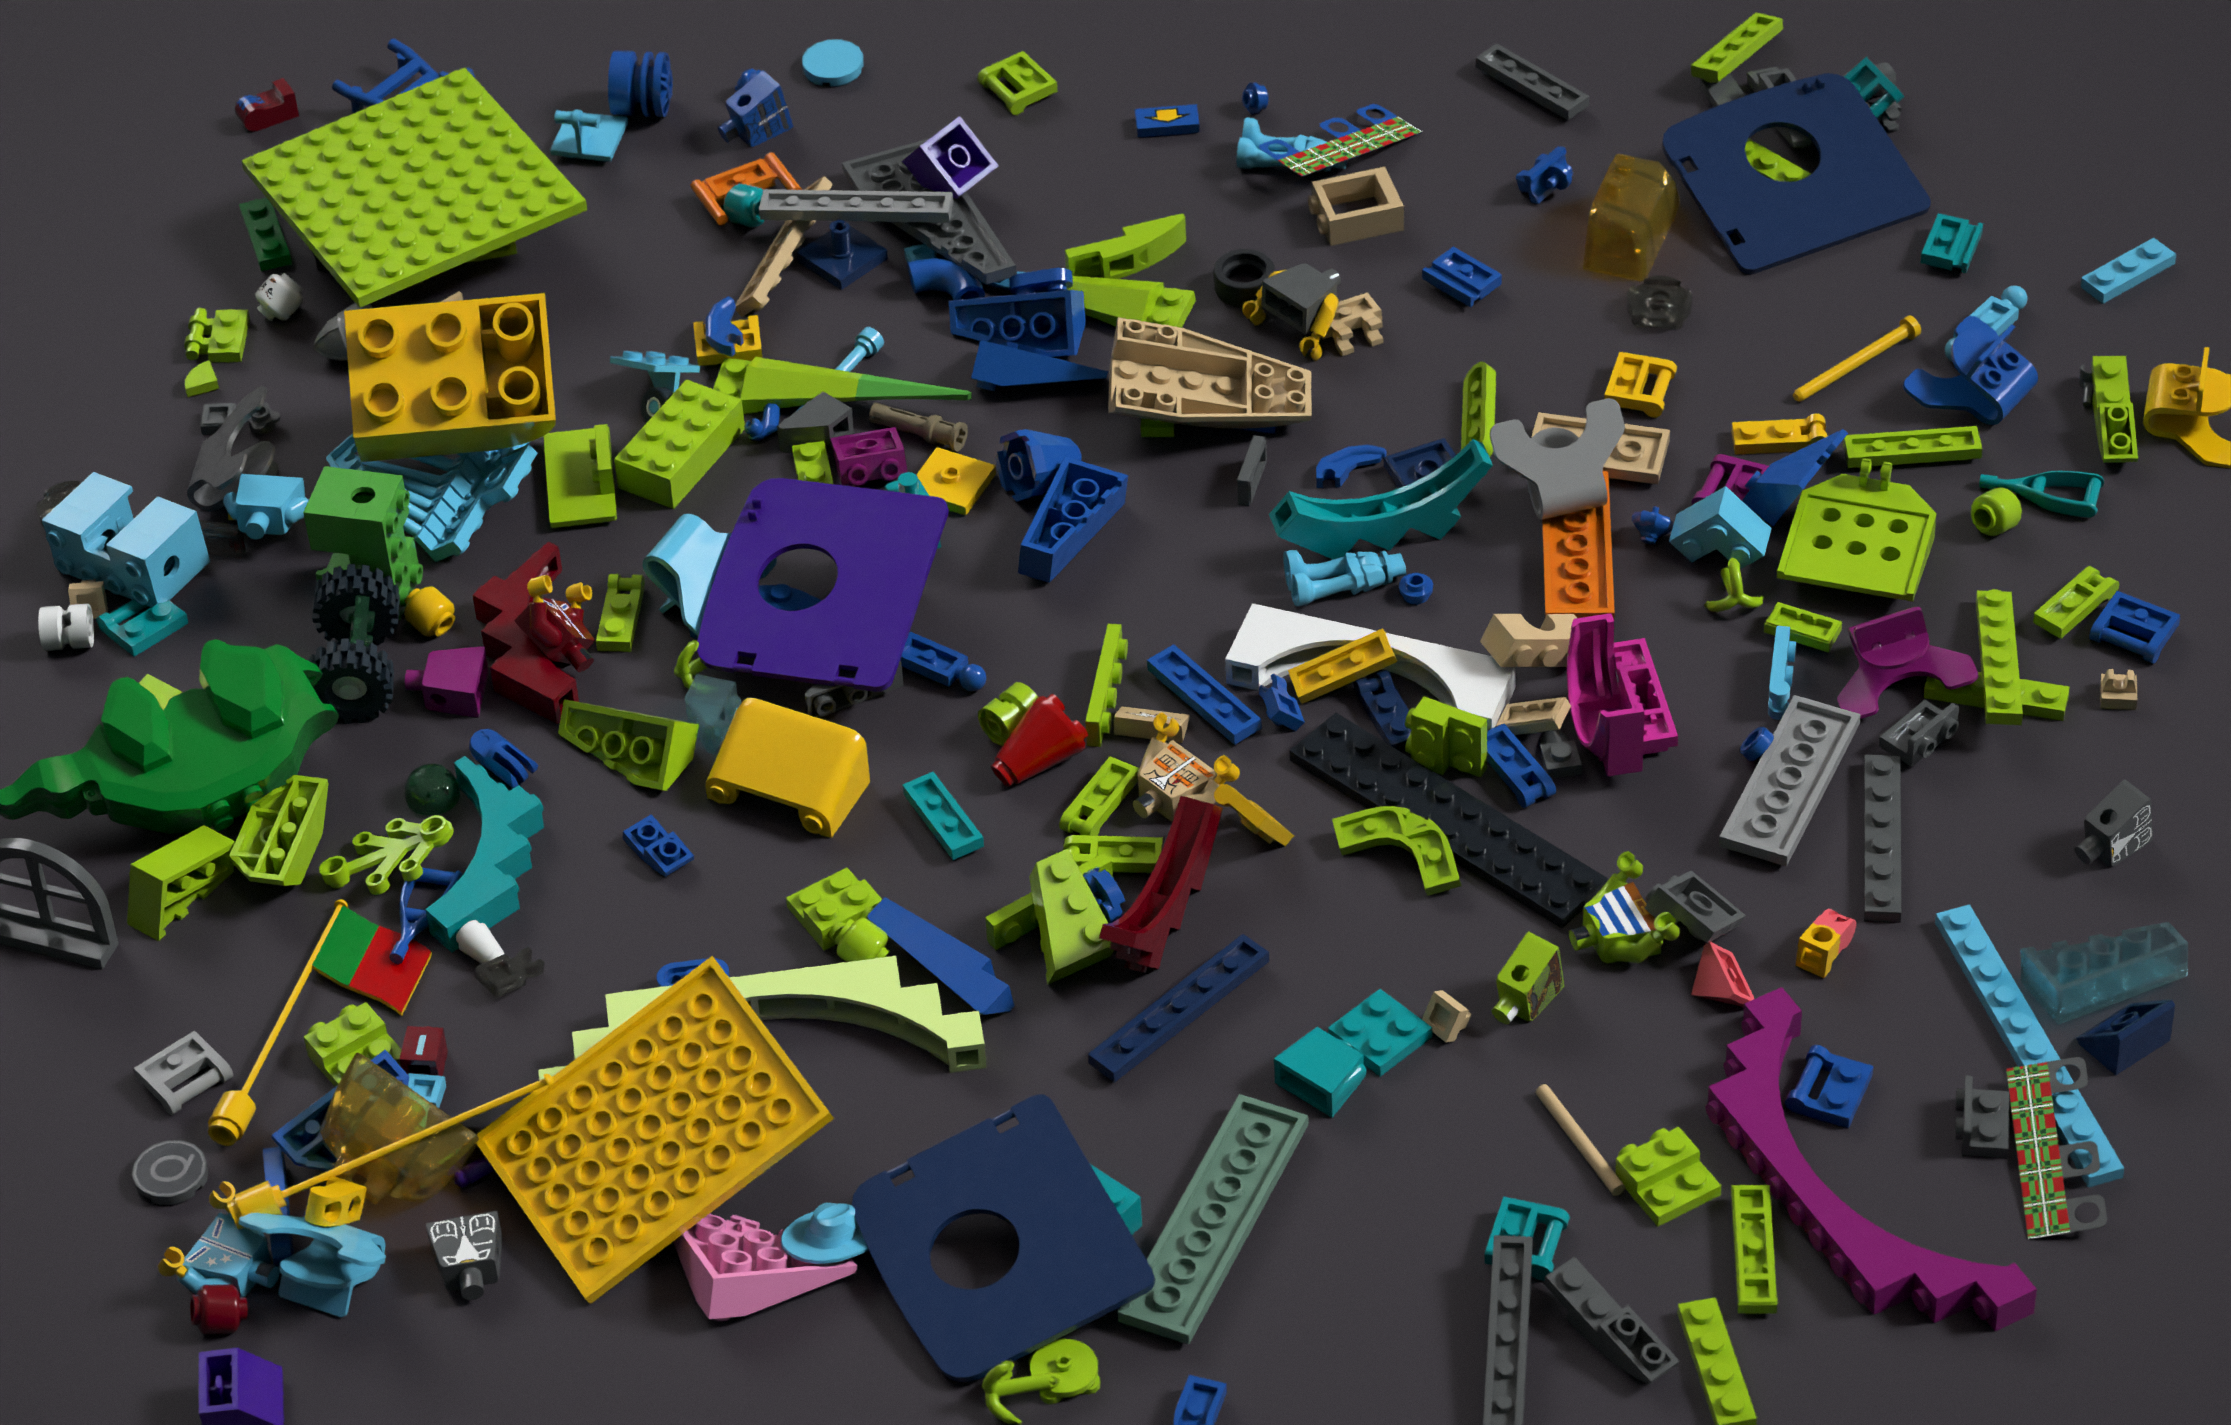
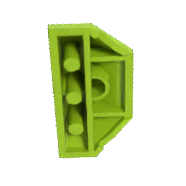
M293 775L286 780L285 785L272 790L251 805L229 855L230 861L249 881L281 886L300 885L323 834L329 785L328 779Z

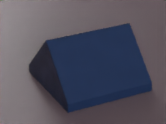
M2172 999L2130 1003L2076 1039L2081 1047L2116 1076L2171 1040L2175 1004Z

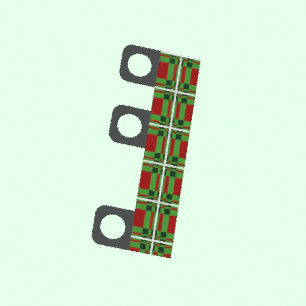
M2080 1057L2007 1068L2028 1239L2103 1227L2108 1220L2105 1199L2101 1195L2066 1199L2063 1178L2096 1173L2100 1168L2098 1147L2091 1141L2058 1145L2052 1093L2082 1089L2088 1084L2085 1060ZM2064 1065H2074L2080 1070V1077L2075 1083L2062 1084L2056 1078L2058 1069ZM2085 1149L2089 1151L2092 1155L2090 1165L2084 1169L2072 1168L2068 1164L2067 1159L2074 1150ZM2083 1203H2093L2098 1206L2100 1213L2095 1221L2082 1223L2075 1217L2076 1208Z

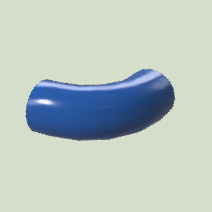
M932 258L907 262L909 279L915 294L936 290L948 293L953 300L985 298V292L980 281L953 261Z

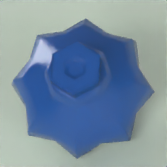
M1653 506L1652 512L1643 510L1641 512H1634L1632 515V522L1640 532V540L1643 543L1656 544V540L1659 537L1670 533L1673 529V521L1670 520V517L1659 514V507Z

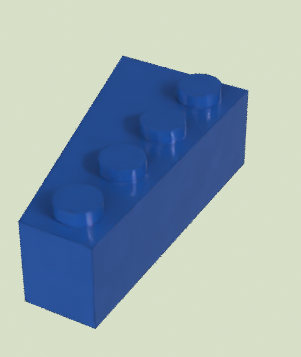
M1065 456L1021 543L1018 573L1050 583L1125 504L1128 475Z

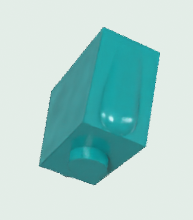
M1319 1027L1313 1029L1274 1058L1275 1083L1332 1118L1366 1076L1364 1054L1352 1048L1346 1041L1335 1038Z

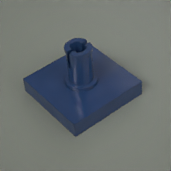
M844 220L833 221L829 226L830 231L797 252L800 264L840 290H843L888 259L886 248L854 229L848 223H845Z

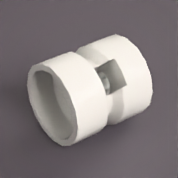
M89 603L69 605L67 610H63L60 605L40 607L38 626L40 642L44 651L63 650L66 644H69L73 649L93 647L94 621Z

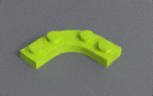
M1383 806L1332 819L1342 855L1381 845L1402 847L1411 853L1417 861L1427 896L1462 886L1449 841L1443 831L1429 818L1426 820L1421 816L1411 813L1410 809Z

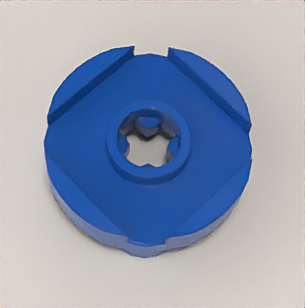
M1095 867L1083 873V877L1108 923H1113L1121 918L1123 913L1120 904L1125 902V898L1109 872L1105 869L1099 872V867Z

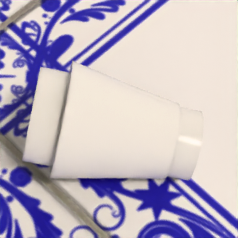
M472 920L458 931L456 941L459 943V949L489 968L492 972L504 966L507 961V955L503 952L486 924Z

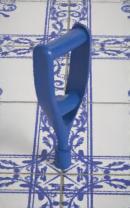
M422 867L423 874L418 879L404 881L400 894L399 908L401 937L395 943L389 956L393 963H402L409 950L408 944L410 941L429 927L426 910L407 907L416 882L421 881L448 886L442 895L444 896L463 876L461 871L457 870L454 873Z

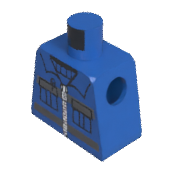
M764 70L758 73L727 99L726 107L730 119L718 126V131L727 143L739 136L749 146L755 147L793 128L794 126L781 86Z

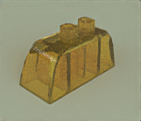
M1622 154L1615 155L1594 198L1589 214L1583 263L1584 270L1637 281H1645L1680 206V197L1675 181L1660 162Z
M356 1053L334 1092L321 1124V1135L333 1154L338 1158L334 1166L336 1168L452 1117L361 1053ZM458 1123L335 1177L350 1181L358 1172L368 1179L364 1184V1187H367L365 1198L373 1204H377L387 1194L410 1202H423L443 1190L453 1180L456 1172L469 1164L479 1138L471 1130Z

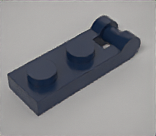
M1385 670L1377 673L1374 678L1367 680L1363 677L1353 681L1355 693L1383 741L1400 752L1405 751L1406 741L1411 734V729L1405 727V719L1409 709L1393 685L1390 673ZM1380 691L1382 694L1373 696L1372 693Z

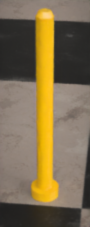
M1911 315L1901 319L1898 328L1794 391L1793 398L1796 401H1803L1903 339L1908 338L1912 340L1921 334L1919 322Z

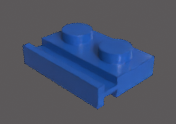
M1454 246L1434 260L1430 268L1425 267L1422 269V279L1469 307L1474 305L1476 299H1483L1502 284V274Z

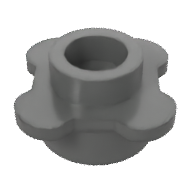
M264 403L246 423H249L250 430L253 433L266 434L275 428L276 422L281 419L279 412L270 409L268 403Z

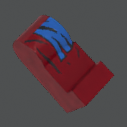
M284 78L273 81V89L257 94V96H244L236 103L235 113L249 131H260L299 117L295 92Z

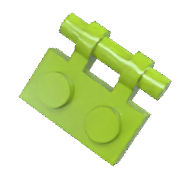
M195 309L194 315L189 319L188 328L190 334L186 336L184 343L186 358L196 360L199 354H208L210 362H242L250 322L248 309L216 310L215 318L213 319L206 318L207 311L205 309ZM203 335H211V338H203Z

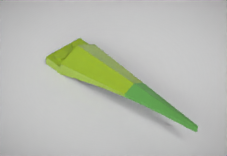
M755 357L752 361L724 358L713 388L714 390L742 399L743 414L764 411V406L769 403L777 404L780 408L802 406L821 392L827 393L840 402L891 399H972L971 392L761 357Z

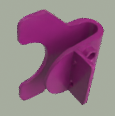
M1914 606L1848 628L1850 641L1859 668L1840 692L1837 701L1841 709L1859 713L1860 719L1872 716L1879 711L1878 698L1880 694L1896 681L1913 676H1928L1939 680L1946 689L1952 690L1974 683L1978 679V671L1971 656L1929 645L1930 641L1923 612L1920 607Z

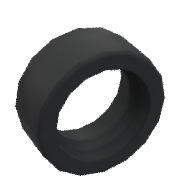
M1237 249L1222 255L1216 261L1213 271L1215 292L1222 301L1233 306L1242 307L1245 302L1256 300L1258 298L1256 293L1262 287V281L1275 272V266L1271 258L1263 252L1254 249ZM1253 273L1261 277L1247 283L1228 279L1234 274Z

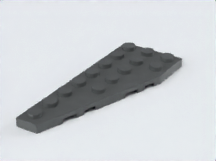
M928 139L842 163L843 174L854 191L936 192L922 187L902 162ZM967 192L957 199L953 198L950 223L891 222L940 255L953 261L985 284L999 283L1017 274L1015 263Z

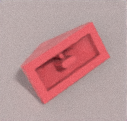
M1712 942L1706 943L1703 947L1691 995L1744 1007L1745 1003L1754 1000L1755 998L1733 953Z

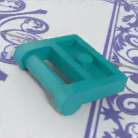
M1867 57L1844 76L1856 87L1865 102L1881 88L1886 91L1870 107L1876 118L1894 102L1898 104L1904 98L1900 90Z
M133 599L110 614L105 612L96 618L100 630L134 657L189 623L187 614L169 600L154 605L121 626L118 624L148 606L146 604L141 605Z
M1503 1196L1484 1253V1264L1492 1265L1494 1235L1533 1237L1537 1222L1547 1225V1229L1538 1256L1532 1255L1531 1275L1538 1280H1545V1277L1553 1272L1554 1264L1552 1260L1561 1232L1567 1228L1570 1219L1569 1214L1561 1208Z

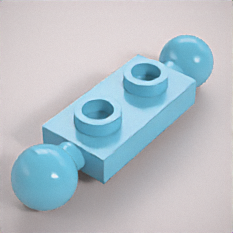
M2009 286L2003 291L2001 300L1991 296L1970 316L1978 317L2000 336L2018 319L2019 310L2023 309L2027 303V293L2020 286ZM1955 329L1954 337L1945 345V355L1951 362H1953L1951 347L1956 339Z

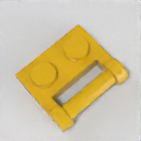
M758 315L748 316L746 320L731 321L743 333L744 341L741 346L734 343L735 354L733 357L717 352L708 344L703 321L693 322L698 366L722 364L724 358L747 361L753 360L755 357L763 358Z
M1619 352L1604 394V399L1611 398L1616 400L1621 408L1641 410L1650 417H1659L1662 415L1665 406L1663 399L1669 381L1675 377L1677 365L1667 359ZM1649 373L1656 374L1657 379L1652 394H1642Z
M1222 784L1216 788L1214 792L1215 801L1223 807H1231L1237 811L1241 818L1240 822L1269 844L1275 839L1286 846L1294 837L1290 831L1255 802L1246 799L1232 786Z

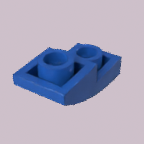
M652 814L623 831L622 839L645 863L665 877L694 860L693 853L674 831L668 834Z

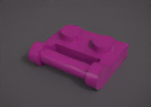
M1717 454L1710 464L1711 471L1701 491L1695 493L1691 504L1693 505L1715 493L1722 477L1728 473H1731L1725 486L1742 501L1750 491L1745 487L1746 483L1756 471L1763 474L1769 466L1724 454Z

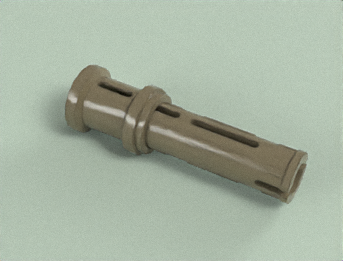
M877 402L872 405L869 416H871L869 421L871 423L890 428L895 427L897 430L916 434L923 437L929 444L934 445L938 442L950 446L951 450L960 451L963 448L968 435L966 423L958 422L954 424L944 421L938 415L924 417Z

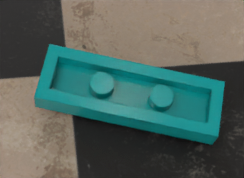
M934 771L902 784L903 795L952 860L984 847L982 834Z

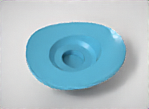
M823 1203L815 1211L793 1221L784 1230L781 1237V1246L789 1256L812 1264L839 1262L869 1250L854 1216L855 1208L849 1204Z

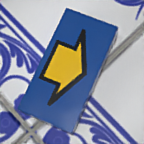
M1197 104L1135 109L1138 137L1200 132Z

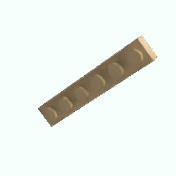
M823 176L804 190H830L833 184ZM785 221L738 299L735 310L743 317L752 310L758 312L769 301L767 294L778 285L781 280L780 272L792 262V252L804 242V232L816 221Z

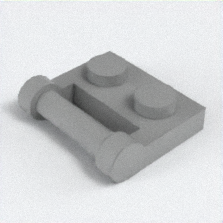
M195 1030L134 1068L136 1078L161 1102L164 1109L170 1115L182 1109L181 1105L219 1081L225 1083L234 1077L229 1064ZM207 1066L211 1068V1070L173 1093L171 1091L172 1088Z

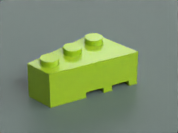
M203 825L133 862L129 872L127 924L160 941L166 935V931L163 929L175 918L182 920L189 914L186 908L197 897L205 899L234 872V864L230 861L229 855L235 841Z
M1069 849L1036 862L1029 879L1036 920L1039 922L1040 943L1042 952H1044L1047 969L1046 978L1049 985L1110 957L1114 950L1109 949L1110 941L1099 938L1102 925L1109 923Z

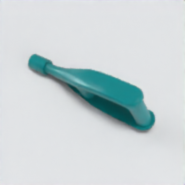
M2047 471L2018 479H1998V476L1981 474L1979 481L1980 488H2005L2044 509L2086 518L2094 517L2097 514L2096 504L2100 488L2104 486L2102 476L2076 471ZM2048 486L2086 488L2083 501L2060 498L2043 492L2044 488Z

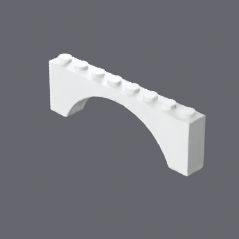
M1252 603L1225 659L1226 684L1259 691L1261 685L1267 686L1272 683L1271 675L1273 673L1280 677L1289 675V669L1375 632V630ZM1386 633L1397 662L1383 668V670L1396 673L1418 683L1437 697L1441 703L1486 718L1487 731L1496 727L1516 688V667H1501L1489 655Z

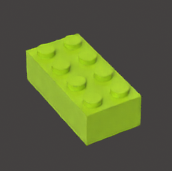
M686 379L614 458L618 488L674 509L744 431L745 422L742 399Z

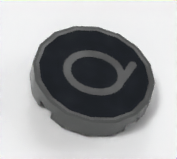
M167 1140L152 1145L140 1154L134 1163L132 1176L140 1196L143 1197L144 1195L151 1200V1203L157 1205H175L188 1201L196 1195L195 1191L200 1186L204 1187L209 1170L203 1152L196 1145L182 1140Z

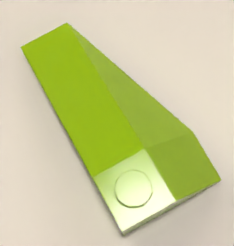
M564 700L558 734L586 753H591L602 760L604 765L610 769L617 770L626 776V779L634 785L667 791L693 760L699 724Z

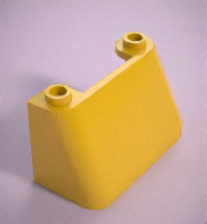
M746 698L733 716L706 780L707 798L717 803L731 804L739 797L740 790L797 808L800 821L807 831L832 838L870 783L867 745L864 738L851 728L763 700Z

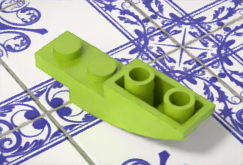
M1182 213L1122 227L1123 236L1066 249V269L1072 271V276L1094 277L1101 275L1102 278L1120 279L1144 270L1165 259L1186 242L1185 216Z
M2092 356L2093 410L2103 463L2138 462L2133 403L2130 402L2126 356Z

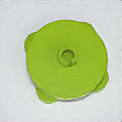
M1058 1339L1039 1348L1029 1358L1031 1376L1054 1372L1060 1377V1383L1057 1387L1039 1390L1040 1398L1044 1403L1056 1404L1062 1398L1073 1397L1081 1393L1093 1394L1100 1388L1098 1360L1093 1350L1085 1343L1073 1339Z

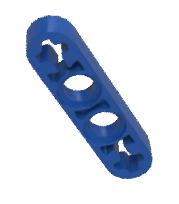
M279 1146L264 1148L265 1181H269L271 1187L279 1185L281 1191L288 1188L284 1152ZM288 1196L285 1198L287 1205L282 1207L281 1211L283 1215L290 1216ZM270 1234L274 1266L280 1267L282 1260L294 1255L292 1234Z

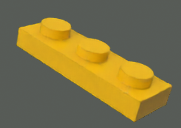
M1382 628L1289 669L1288 672L1297 696L1303 704L1396 663L1397 660L1387 634Z

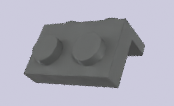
M1923 700L1880 736L1879 747L1893 756H1900L1901 761L1913 767L1922 758L1929 757L1945 739H1950L1955 735L1959 727V706L1951 703L1942 711L1928 701Z

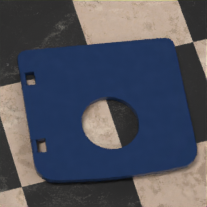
M1820 74L1746 95L1670 126L1663 135L1662 150L1664 155L1680 175L1682 183L1717 237L1722 240L1737 268L1745 274H1756L1926 214L1931 205L1930 197L1856 87L1847 78L1838 74ZM1766 128H1790L1804 134L1815 144L1819 152L1820 164L1810 176L1802 180L1793 182L1772 180L1758 173L1749 163L1745 153L1747 141L1755 133ZM1689 161L1695 171L1687 173L1681 163ZM1736 233L1742 244L1734 246L1728 235Z
M1044 1094L1031 1096L1011 1106L1010 1110L992 1119L988 1118L906 1159L907 1162L889 1171L885 1170L869 1178L859 1185L853 1195L852 1206L855 1208L854 1216L888 1290L914 1334L941 1373L956 1382L978 1380L986 1376L990 1370L1003 1361L1014 1362L1148 1293L1155 1285V1276L1151 1266L1055 1104ZM1015 1117L1019 1124L1000 1134L996 1127ZM911 1170L914 1178L895 1187L892 1179ZM972 1214H989L1005 1220L1014 1228L1019 1237V1254L1015 1264L1003 1278L983 1288L962 1289L947 1284L936 1275L931 1266V1249L938 1234L948 1224L956 1219Z

